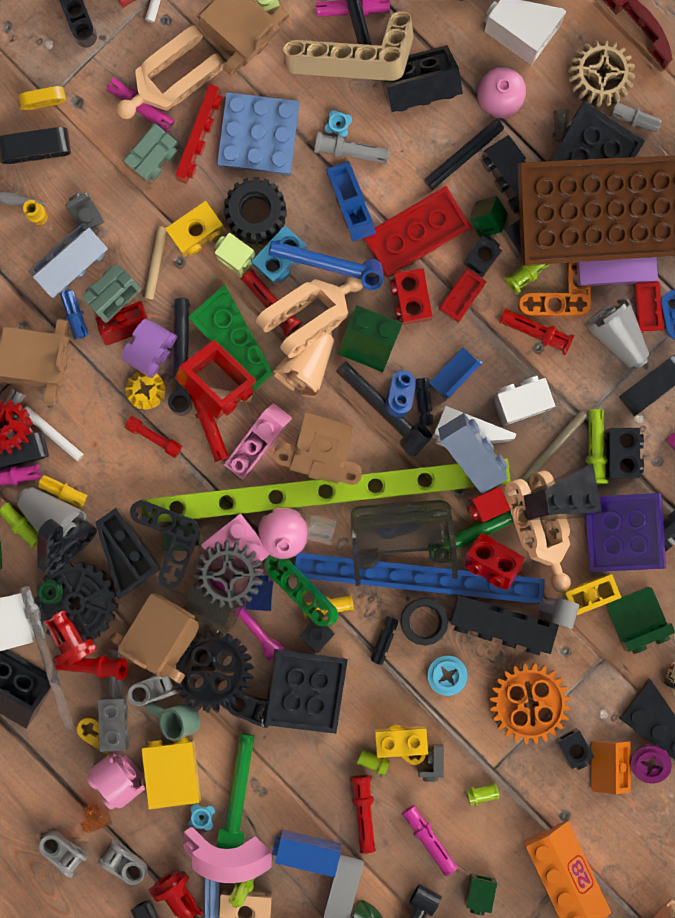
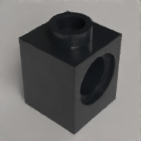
M482 236L467 255L463 264L483 278L502 252L499 248L500 244L491 237L485 238ZM482 249L487 250L491 258L486 261L481 260L478 257V251Z
M312 621L299 636L318 653L335 633L329 627L318 626Z
M577 728L555 739L571 769H583L590 764L589 760L594 758L581 731ZM575 744H579L582 748L581 754L577 757H571L569 753L570 748Z

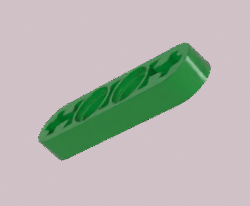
M271 555L267 557L264 565L265 571L315 624L325 627L333 626L338 619L336 607L289 559H279ZM276 561H279L278 567L281 570H275L277 567L275 564ZM292 575H295L297 578V585L294 589L289 586V578ZM310 591L314 598L312 604L307 605L305 595ZM321 610L328 611L326 613V616L328 617L327 620L323 619L325 615L322 613Z

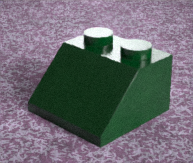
M356 305L340 345L338 355L383 373L401 330L402 323Z

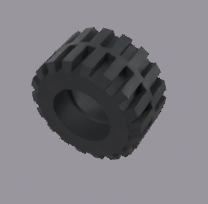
M253 177V180L250 181L248 178H245L243 183L239 184L237 182L234 184V189L228 191V198L224 201V215L231 232L236 234L240 240L245 239L247 243L251 244L253 241H256L258 244H261L263 240H272V236L276 235L281 227H284L285 218L287 217L286 203L282 192L278 190L274 183L270 184L269 180L265 178L263 181L259 180V177ZM255 198L266 201L270 206V214L264 221L250 223L242 218L241 209L247 201Z

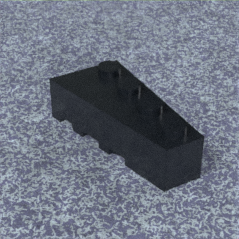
M457 595L449 624L454 625V631L468 634L469 630L478 632V638L492 641L493 637L502 640V645L515 649L517 645L526 647V652L539 656L541 652L551 654L559 627L555 623Z

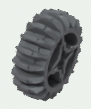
M226 539L224 548L217 541L214 544L216 551L208 546L206 552L209 556L201 554L199 558L204 563H196L195 568L202 572L195 573L194 577L196 579H203L196 586L197 588H206L201 595L205 597L210 593L212 596L209 602L212 604L217 598L220 600L218 606L221 608L225 601H228L229 608H233L234 600H236L239 606H243L242 597L250 602L252 596L249 592L257 594L259 589L255 585H262L263 582L262 579L256 577L263 575V569H255V567L261 565V560L252 561L257 553L252 551L248 555L246 552L249 545L247 544L244 545L242 550L239 549L240 541L238 540L235 541L233 547H230V541ZM224 555L223 567L209 571L210 563L215 558ZM232 555L243 560L248 569L237 567L233 562ZM228 564L229 569L235 572L231 582L223 575ZM244 577H250L249 583L242 590L234 592L235 581ZM210 579L222 582L226 592L217 589Z

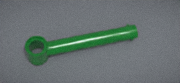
M511 511L504 512L483 523L478 522L435 543L432 541L427 546L432 558L441 559L440 556L477 540L481 533L488 535L514 523Z
M240 733L226 824L225 828L219 829L217 848L233 849L243 845L245 831H240L255 738V735Z

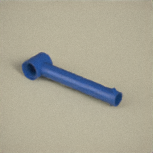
M280 240L271 241L268 255L274 259L275 257L361 279L362 286L367 290H377L383 284V267L375 259H369L363 262V264L280 243ZM368 273H376V274H377V275L374 276V277H369V276H367Z

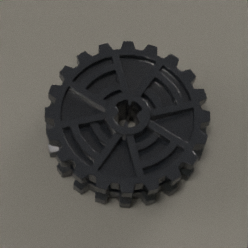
M72 562L63 565V569L59 568L53 575H45L43 577L44 582L46 580H55L57 584L62 586L63 594H61V600L56 604H45L40 600V596L34 597V602L39 607L35 609V615H40L42 618L39 621L40 626H44L43 622L51 619L55 614L66 610L67 618L74 624L83 642L89 640L90 637L94 640L101 636L100 630L105 632L109 629L108 621L115 619L116 615L113 614V610L118 608V603L114 602V597L117 596L116 591L111 589V586L114 584L112 579L106 580V572L103 570L97 572L96 566L93 564L85 567L84 562H76L75 566ZM49 590L48 593H49L50 595H52V594H53V591H52V590ZM79 597L81 599L79 602L81 608H73L74 602L72 598ZM48 628L46 633L50 636V630Z

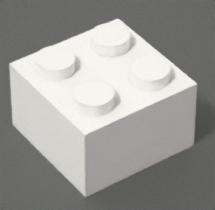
M538 376L524 380L521 386L515 388L514 384L502 387L493 398L502 426L544 413L555 407L546 378L539 380Z

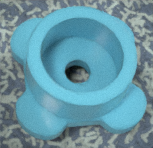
M332 110L329 113V122L325 125V131L328 134L335 133L343 138L348 135V125L352 123V117L349 114L345 115Z
M199 804L192 805L190 808L192 816L188 823L189 826L194 829L204 828L206 831L213 828L212 815L215 814L214 807H201ZM203 815L204 819L201 820L199 816Z

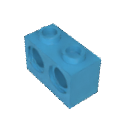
M286 226L271 240H280V243L284 244L293 243L296 247L307 250V245ZM270 241L252 260V266L275 285L278 281L280 283L284 282L291 273L289 269L295 263L297 265L300 263L278 257L274 259L268 255ZM270 261H277L280 264V268L275 272L268 271L266 266Z

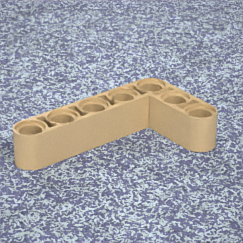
M398 11L391 15L382 46L303 40L289 41L283 47L287 69L293 74L386 81L397 80L404 74L414 38L411 15L405 11Z

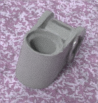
M155 674L132 685L127 695L130 703L135 706H143L178 693V691L174 689L168 676L159 677ZM137 687H141L146 691V698L142 701L136 700L133 696V691Z
M49 831L39 843L40 853L52 862L59 871L70 878L73 877L74 870L78 865L88 859L87 854L80 847L73 844L58 831ZM46 840H56L58 848L55 850L49 849L46 846Z
M115 840L110 842V848L104 857L98 860V864L102 868L116 875L129 885L138 884L148 872V867L142 859ZM132 865L137 866L140 869V877L131 876L129 867Z

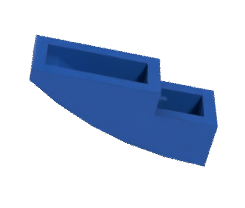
M348 161L326 169L352 242L376 234L372 218L350 162Z

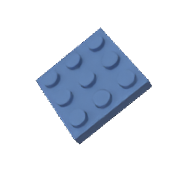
M227 92L218 167L291 176L300 101Z

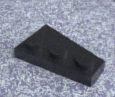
M648 679L619 719L655 746L658 745L659 748L666 750L668 755L675 760V714L652 681Z

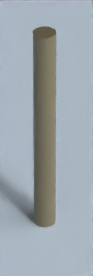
M580 410L520 479L529 484L531 475L540 472L588 417L583 410Z

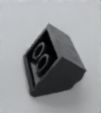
M448 45L409 55L404 74L401 78L394 81L381 80L391 112H402L411 107L429 105L434 101L452 99L457 95L463 94L459 67Z
M8 649L0 651V714L27 729L39 712L57 678Z

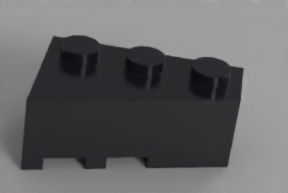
M507 135L483 151L481 162L486 171H491L495 176L496 180L494 182L501 193H506L509 198L507 202L511 210L515 214L518 212L520 215L518 163H525L526 157L512 138Z
M593 463L572 469L566 474L524 495L527 520L582 518L602 512Z
M114 508L95 522L118 599L127 595L161 570V566L120 508Z

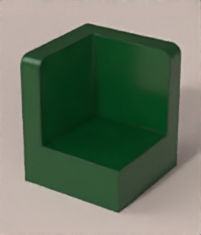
M496 195L477 201L469 221L480 238L482 236L487 237L502 232L508 213Z

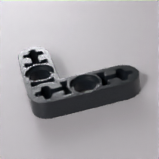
M136 501L130 508V516L135 522L173 536L159 573V581L165 588H175L180 585L200 535V525L194 519L146 501ZM142 505H145V510L153 514L154 508L158 509L154 516L153 524L149 523L152 519L150 517L142 516L139 519L138 513L135 512L136 508H141ZM165 513L172 517V524L168 528H162L158 523L159 517ZM177 517L182 519L179 524L188 526L189 522L192 523V528L196 530L195 534H189L186 537L184 536L185 531L177 528V533L172 532L177 525ZM177 546H182L187 551V556L182 561H178L173 557V550ZM169 560L174 564L183 565L182 570L176 568L174 576L178 577L177 581H172L170 584L166 583L167 578L164 577V574L170 573L173 567L168 566Z
M53 519L47 520L40 527L37 535V567L46 575H52L93 540L97 533V528L88 521H83L63 537V527Z

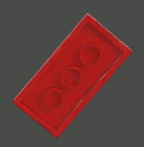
M444 186L375 227L376 234L365 237L363 240L375 260L382 264L383 273L386 278H389L394 273L401 271L472 227L448 187Z

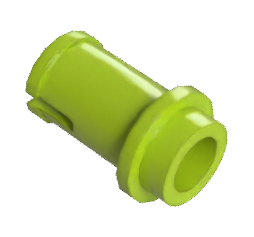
M363 749L357 764L377 772L378 776L380 774L385 776L390 761L386 760L387 757L377 758V755Z
M496 783L475 789L471 787V790L466 791L469 804L475 805V807L478 806V803L500 799Z

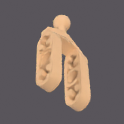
M195 25L190 26L151 55L135 70L138 94L131 100L120 101L117 104L116 112L122 119H130L135 115L136 108L142 103L167 111L221 72L226 62L216 53L162 94L150 79L200 42L203 35Z
M347 276L345 283L340 287L316 279L310 283L306 282L265 309L257 317L256 324L264 332H269L308 306L318 297L329 309L291 334L281 344L280 349L289 358H293L330 333L347 318L348 310L344 295L350 291H360L363 288L361 279Z
M540 471L531 475L529 480L530 488L522 479L507 483L505 486V496L523 548L529 551L531 559L545 565H550L553 573L551 586L557 592H565L570 588L571 579L563 573L560 562L570 546L568 539L570 528L567 519L528 521L524 516V510L526 511L524 495L542 486L541 480L543 485L554 479L548 471ZM545 534H546V536H547L549 542L551 543V545L548 546V547H547V545H546Z

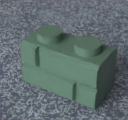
M154 123L122 161L126 167L148 183L151 179L155 181L163 171L161 167L166 161L171 162L177 156L179 145L173 137Z
M116 263L104 272L103 277L97 283L90 285L81 298L107 323L142 289Z

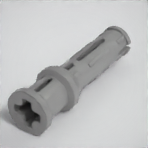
M318 131L314 153L317 154L318 152L334 154L336 158L344 155L386 165L390 151L388 148L347 141L340 135L338 137L322 135L320 131Z

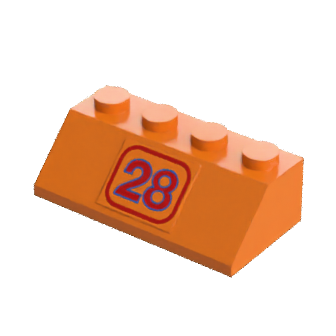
M568 820L523 841L558 918H606L611 914L610 908Z

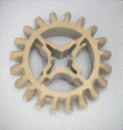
M607 39L603 41L602 46L595 40L592 47L587 43L583 47L584 51L579 49L576 52L577 58H572L571 64L573 66L569 68L568 73L573 75L569 78V83H577L572 88L573 92L581 91L578 96L580 100L586 96L588 97L587 103L591 104L593 100H596V107H600L602 101H604L608 107L611 105L612 100L617 103L621 100L620 96H627L628 92L626 89L633 87L631 80H634L636 75L631 72L634 70L635 64L628 63L632 58L631 55L623 56L626 50L625 47L618 51L616 49L617 42H614L609 47ZM600 57L598 64L583 67L584 63L589 59ZM609 59L612 60L618 66V68L611 66L609 63ZM601 66L602 70L604 71V74L606 73L603 80L602 77L599 76L600 73H598ZM585 79L593 81L595 88L591 87ZM620 80V84L617 87L604 91L607 82Z

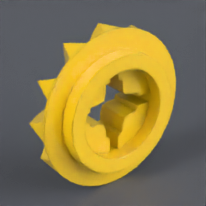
M138 371L129 378L125 387L130 403L143 410L155 408L162 402L165 396L164 381L157 373L153 378H150ZM141 380L147 386L155 385L154 387H152V389L149 390L150 399H148V397L145 396V394L143 393L136 394L137 392H139V390L142 389L140 382Z

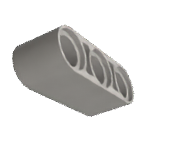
M340 854L336 875L332 879L322 918H350L364 865L363 860Z

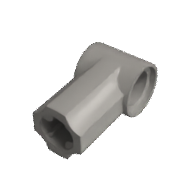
M547 597L544 601H540L538 610L541 613V618L573 629L580 604L561 598L556 600Z

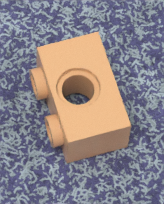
M222 890L219 918H271L272 893L252 891L248 893L243 906L250 907L253 914L249 917H243L239 913L241 907L234 908L229 903L233 890Z

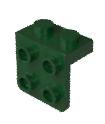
M651 587L642 588L606 605L624 651H632L633 654L640 653L647 649V644L656 642V644L664 643L670 640L669 635L675 633L672 623L666 622L654 590Z

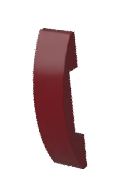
M603 0L615 15L623 9L653 42L648 52L663 69H666L673 60L672 52L662 27L652 13L638 0Z

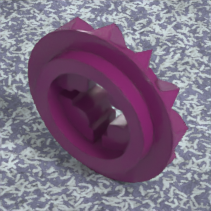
M646 744L643 748L636 750L631 759V768L639 780L654 784L665 780L669 776L672 762L666 750L659 748L658 745L648 746ZM655 756V763L658 765H653L650 771H648L645 761H650Z

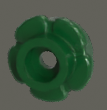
M46 580L38 588L40 600L45 604L58 603L61 600V594H63L62 586L57 584L55 580ZM49 590H52V591H53V594H52V595H50V594L48 593Z

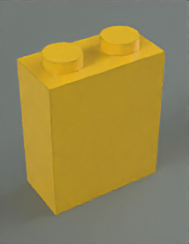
M185 737L170 743H163L162 739L147 741L148 745L142 748L149 809L199 803L201 794L194 740H188Z

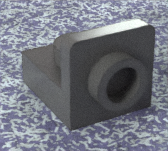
M87 192L73 195L69 198V202L65 204L78 226L85 222L92 230L104 223L103 218Z
M433 744V750H428V766H433V769H418V777H423V781L437 782L438 778H444L443 744Z

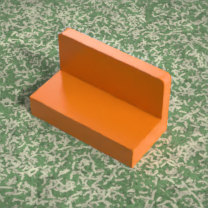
M592 741L591 752L594 756L591 759L592 791L608 794L631 792V742Z

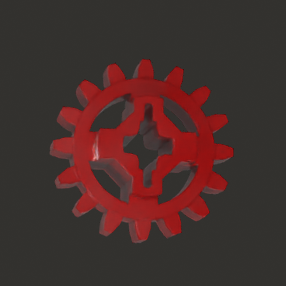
M0 400V454H2L4 449L11 454L13 447L20 450L21 442H29L26 434L30 435L33 433L31 428L28 427L33 425L29 412L20 403L14 405L12 400H8L7 405H4ZM15 415L20 418V423L17 422L14 417Z

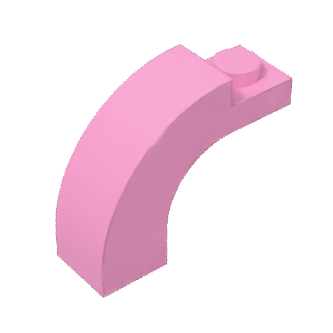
M193 827L184 831L183 847L185 852L192 857V869L207 879L222 883H239L254 879L271 868L272 851L256 836L237 848L221 849L208 843Z

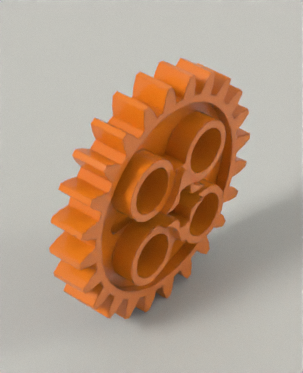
M522 663V670L513 665L512 674L504 671L505 680L497 678L500 687L491 688L497 693L496 696L489 697L491 701L496 702V705L489 707L490 711H497V714L492 719L493 721L501 720L497 728L501 730L506 727L507 729L504 734L506 737L514 733L515 742L520 737H523L525 745L528 744L529 738H532L535 745L538 744V737H542L547 742L548 733L555 737L557 736L554 730L555 727L564 728L560 723L561 719H569L563 714L564 711L571 710V707L565 705V702L571 700V697L563 695L568 690V687L559 686L563 681L561 677L553 679L556 673L554 670L546 674L547 666L545 665L540 670H537L536 663L531 665V669H528L526 663ZM526 681H529L530 697L533 701H536V704L532 705L535 718L534 726L530 723V710L527 706H524V703L528 702L525 688ZM538 683H545L547 687L546 693L542 696H537L534 692V688ZM514 686H519L522 689V695L518 699H512L509 695L511 688ZM549 708L550 717L545 721L539 720V710ZM518 711H523L526 715L525 721L521 724H516L513 721V716Z

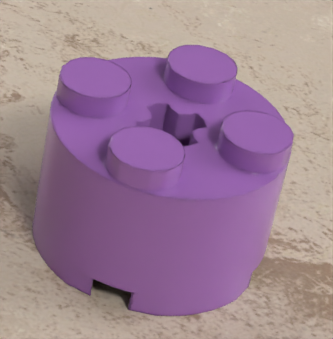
M144 319L133 332L134 338L131 343L128 342L126 344L121 359L148 377L153 378L159 370L160 362L165 364L170 357L171 351L168 348L173 346L177 335L152 320Z

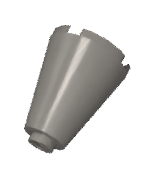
M625 297L617 300L619 305L611 307L609 304L588 320L590 324L585 326L628 368L634 366L637 369L648 361L649 351L631 303Z
M34 487L26 488L18 495L17 506L37 533L40 527L49 519H53L63 527V537L81 522L87 521V515L82 510Z

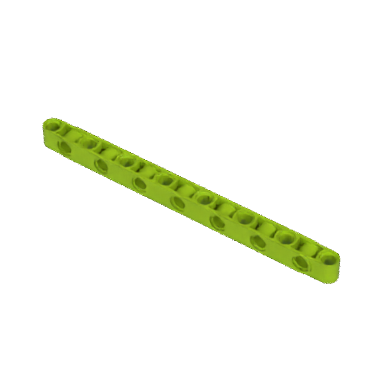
M508 458L504 459L508 465V468L505 469L508 479L499 485L511 482ZM459 464L362 474L360 481L354 485L342 482L337 484L319 479L151 498L140 501H146L170 511L172 504L178 501L184 506L181 515L191 519H203L273 511L276 508L291 509L476 488V486L468 479L467 474ZM420 474L430 476L431 484L429 487H421L418 484ZM373 479H377L382 483V490L378 493H372L368 489V483ZM322 485H329L333 489V494L330 498L323 499L319 496L318 491ZM275 490L282 492L283 500L280 504H272L270 502L269 496L271 492ZM225 496H230L234 502L229 510L222 509L220 505L221 499ZM142 505V516L152 518L149 523L153 524L154 516L158 509L154 508L153 514L145 510L146 506ZM166 513L162 514L158 519V523L172 522V517Z

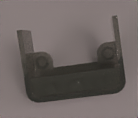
M431 500L358 506L351 511L356 586H361L360 569H370L376 566L381 554L429 551V557L432 561L437 563L450 562L452 579L458 578L457 547L451 506L448 502Z

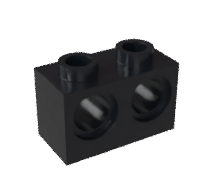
M640 428L606 429V456L608 459V463H606V479L640 478V473H644V459H640V449L644 448V435L640 434ZM623 434L628 435L631 439V445L628 448L620 444V437ZM623 459L631 463V470L628 473L620 469V462Z

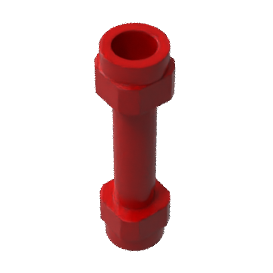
M134 416L128 419L124 427L135 435L138 433L165 449L164 452L173 458L178 456L183 447L181 444L174 440H167L142 425L143 422Z

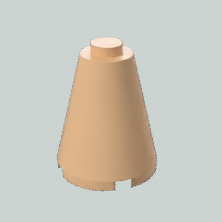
M328 333L293 358L286 356L275 367L273 371L275 378L288 389L294 391L297 388L302 390V396L315 398L319 393L334 343L332 333Z

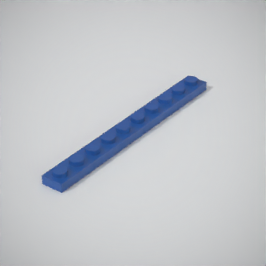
M298 553L295 566L308 579L538 604L540 601H543L545 579L517 576L508 591L493 586L480 575H474L465 570Z

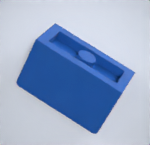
M462 348L432 379L429 385L447 401L483 362L480 359L477 361L466 349Z

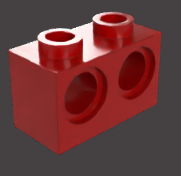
M424 268L394 273V280L390 281L392 295H397L398 305H394L397 320L401 319L402 325L432 320L433 315ZM407 279L412 280L415 283V288L412 291H406L402 288L401 283ZM412 303L416 304L420 312L417 315H410L406 311V306Z
M495 487L484 494L469 499L470 505L467 506L472 520L477 519L480 523L511 510L500 487Z
M481 533L467 553L464 567L472 574L480 575L487 579L493 586L508 591L520 573L525 557ZM478 556H484L487 559H481ZM499 568H505L508 570V572H504Z

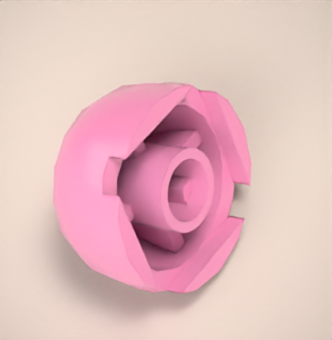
M497 67L488 71L481 79L477 89V100L481 109L495 118H508L515 115L522 107L526 98V85L522 76L508 67Z
M276 508L273 510V513L267 516L265 514L259 523V538L263 547L271 553L272 557L289 559L300 553L307 543V522L296 510Z

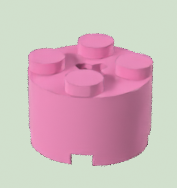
M120 751L110 752L90 769V776L87 777L90 786L95 790H99L103 795V802L111 810L115 807L123 808L146 789V783L141 784L140 779L143 778V775L139 768L127 755L124 757L118 755Z

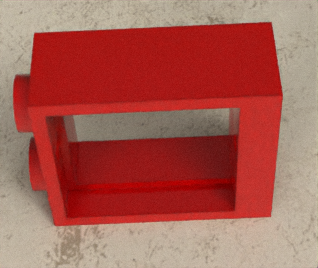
M215 340L183 363L175 377L216 419L220 418L223 414L226 416L231 414L239 401H247L254 393L252 388L256 382V379ZM213 361L239 385L238 388L223 400L196 375Z

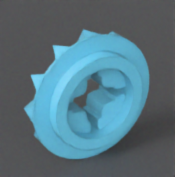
M445 655L435 659L429 666L427 677L431 688L435 692L444 696H452L459 693L465 687L468 674L461 660ZM443 666L447 671L457 669L452 674L453 685L448 680L438 682L443 676L440 667Z

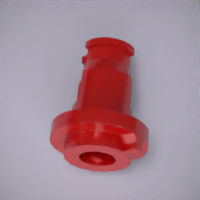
M63 610L43 623L49 628L50 636L61 653L55 659L57 664L65 663L66 667H69L97 651L91 639L83 642L74 624L67 618L66 610Z
M170 871L148 889L156 902L165 900L173 914L178 918H193L195 915L200 916L203 914V911L197 907L195 899L185 886L189 880V876L185 871Z

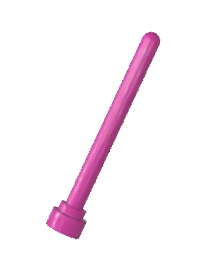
M210 579L216 588L226 592L222 582ZM244 606L241 607L240 611L236 608L240 619L263 645V654L268 661L273 658L274 649H284L279 641L276 642L267 636Z

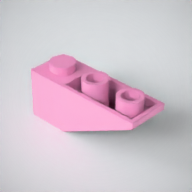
M275 403L270 405L261 414L224 465L244 480L293 418Z

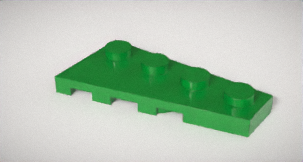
M225 284L188 317L210 342L215 340L256 379L253 386L255 391L274 374Z

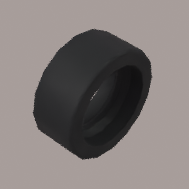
M419 598L406 605L401 614L400 623L402 631L408 640L417 645L427 646L435 644L443 638L448 627V617L446 611L438 602L433 599ZM420 607L433 609L439 619L437 630L425 637L415 634L409 623L413 611Z

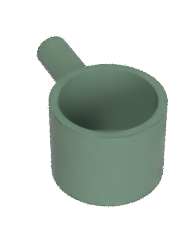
M152 702L146 706V711L159 718V725L163 735L171 741H177L195 734L200 728V715L193 708V705L190 706L187 703H182L165 710Z

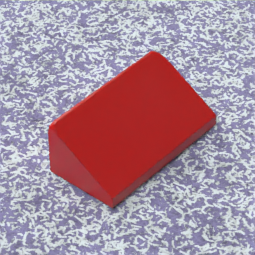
M142 301L123 307L107 323L99 316L95 319L104 344L108 346L132 337L138 325L144 319H148Z

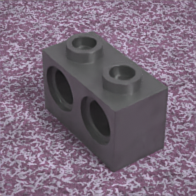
M127 697L99 699L100 752L127 750L129 748Z

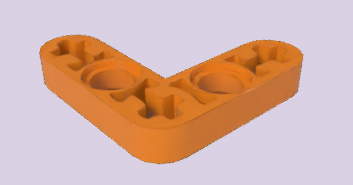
M577 262L567 263V293H527L522 296L518 303L521 314L528 317H581L585 315L591 307V286L576 287L573 284L572 278L577 274V269L572 270V267L576 268ZM540 298H544V312H540L541 306L533 307L532 311H528V307L523 306V303H526L528 299H532V303H540ZM552 298L558 299L561 302V309L557 312H553L548 308V301ZM565 298H569L568 304H574L577 302V299H581V303L585 304V307L581 309V312L577 311V307H568V312H565Z

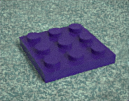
M661 493L599 497L602 512L586 516L590 572L665 569L666 557Z

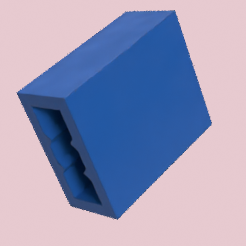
M282 830L281 836L276 835L272 855L276 856V864L335 877L341 854V843Z

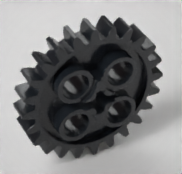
M208 631L207 638L198 634V642L192 640L190 643L191 647L187 648L184 656L182 655L179 659L181 663L176 664V669L184 673L185 677L181 683H176L174 686L178 690H182L179 696L183 699L186 698L185 703L190 706L194 704L193 708L198 711L203 708V711L209 713L211 706L216 713H219L220 706L229 710L228 702L231 701L237 705L235 697L238 695L244 698L245 695L241 690L243 688L250 689L246 680L253 679V676L248 671L252 670L254 666L247 662L252 659V656L248 653L244 654L247 651V647L244 645L240 646L241 641L237 638L233 639V636L229 633L224 637L221 631H218L216 636L211 631ZM208 653L207 660L200 663L201 656ZM232 656L231 662L227 666H223L224 659ZM193 668H201L203 670L215 671V669H217L222 673L234 672V675L227 676L225 674L218 672H212V674L210 675L206 671H193ZM203 677L202 685L195 688L196 681ZM227 680L226 688L219 691V684Z

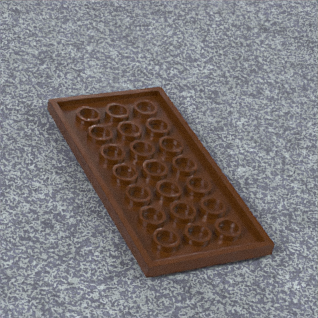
M675 155L518 163L522 266L675 256Z

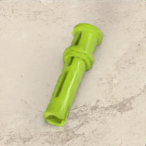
M521 263L520 268L511 275L504 276V280L515 294H519L522 287L530 281L534 282L538 274L550 264L522 266Z
M589 409V456L585 459V463H593L597 485L608 484L605 464L608 463L607 456H604V409Z

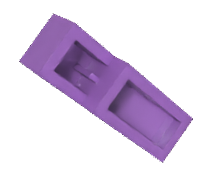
M656 257L577 262L578 286H621L658 281Z

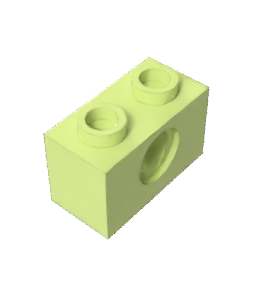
M231 233L226 238L222 236L214 247L218 262L240 278L248 271L252 265V260L256 257L252 248Z

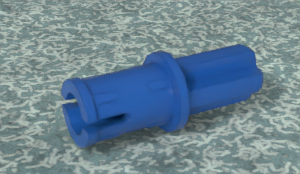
M66 290L60 293V298L67 315L64 318L69 321L74 340L89 336L82 316L84 312L80 311L74 291Z

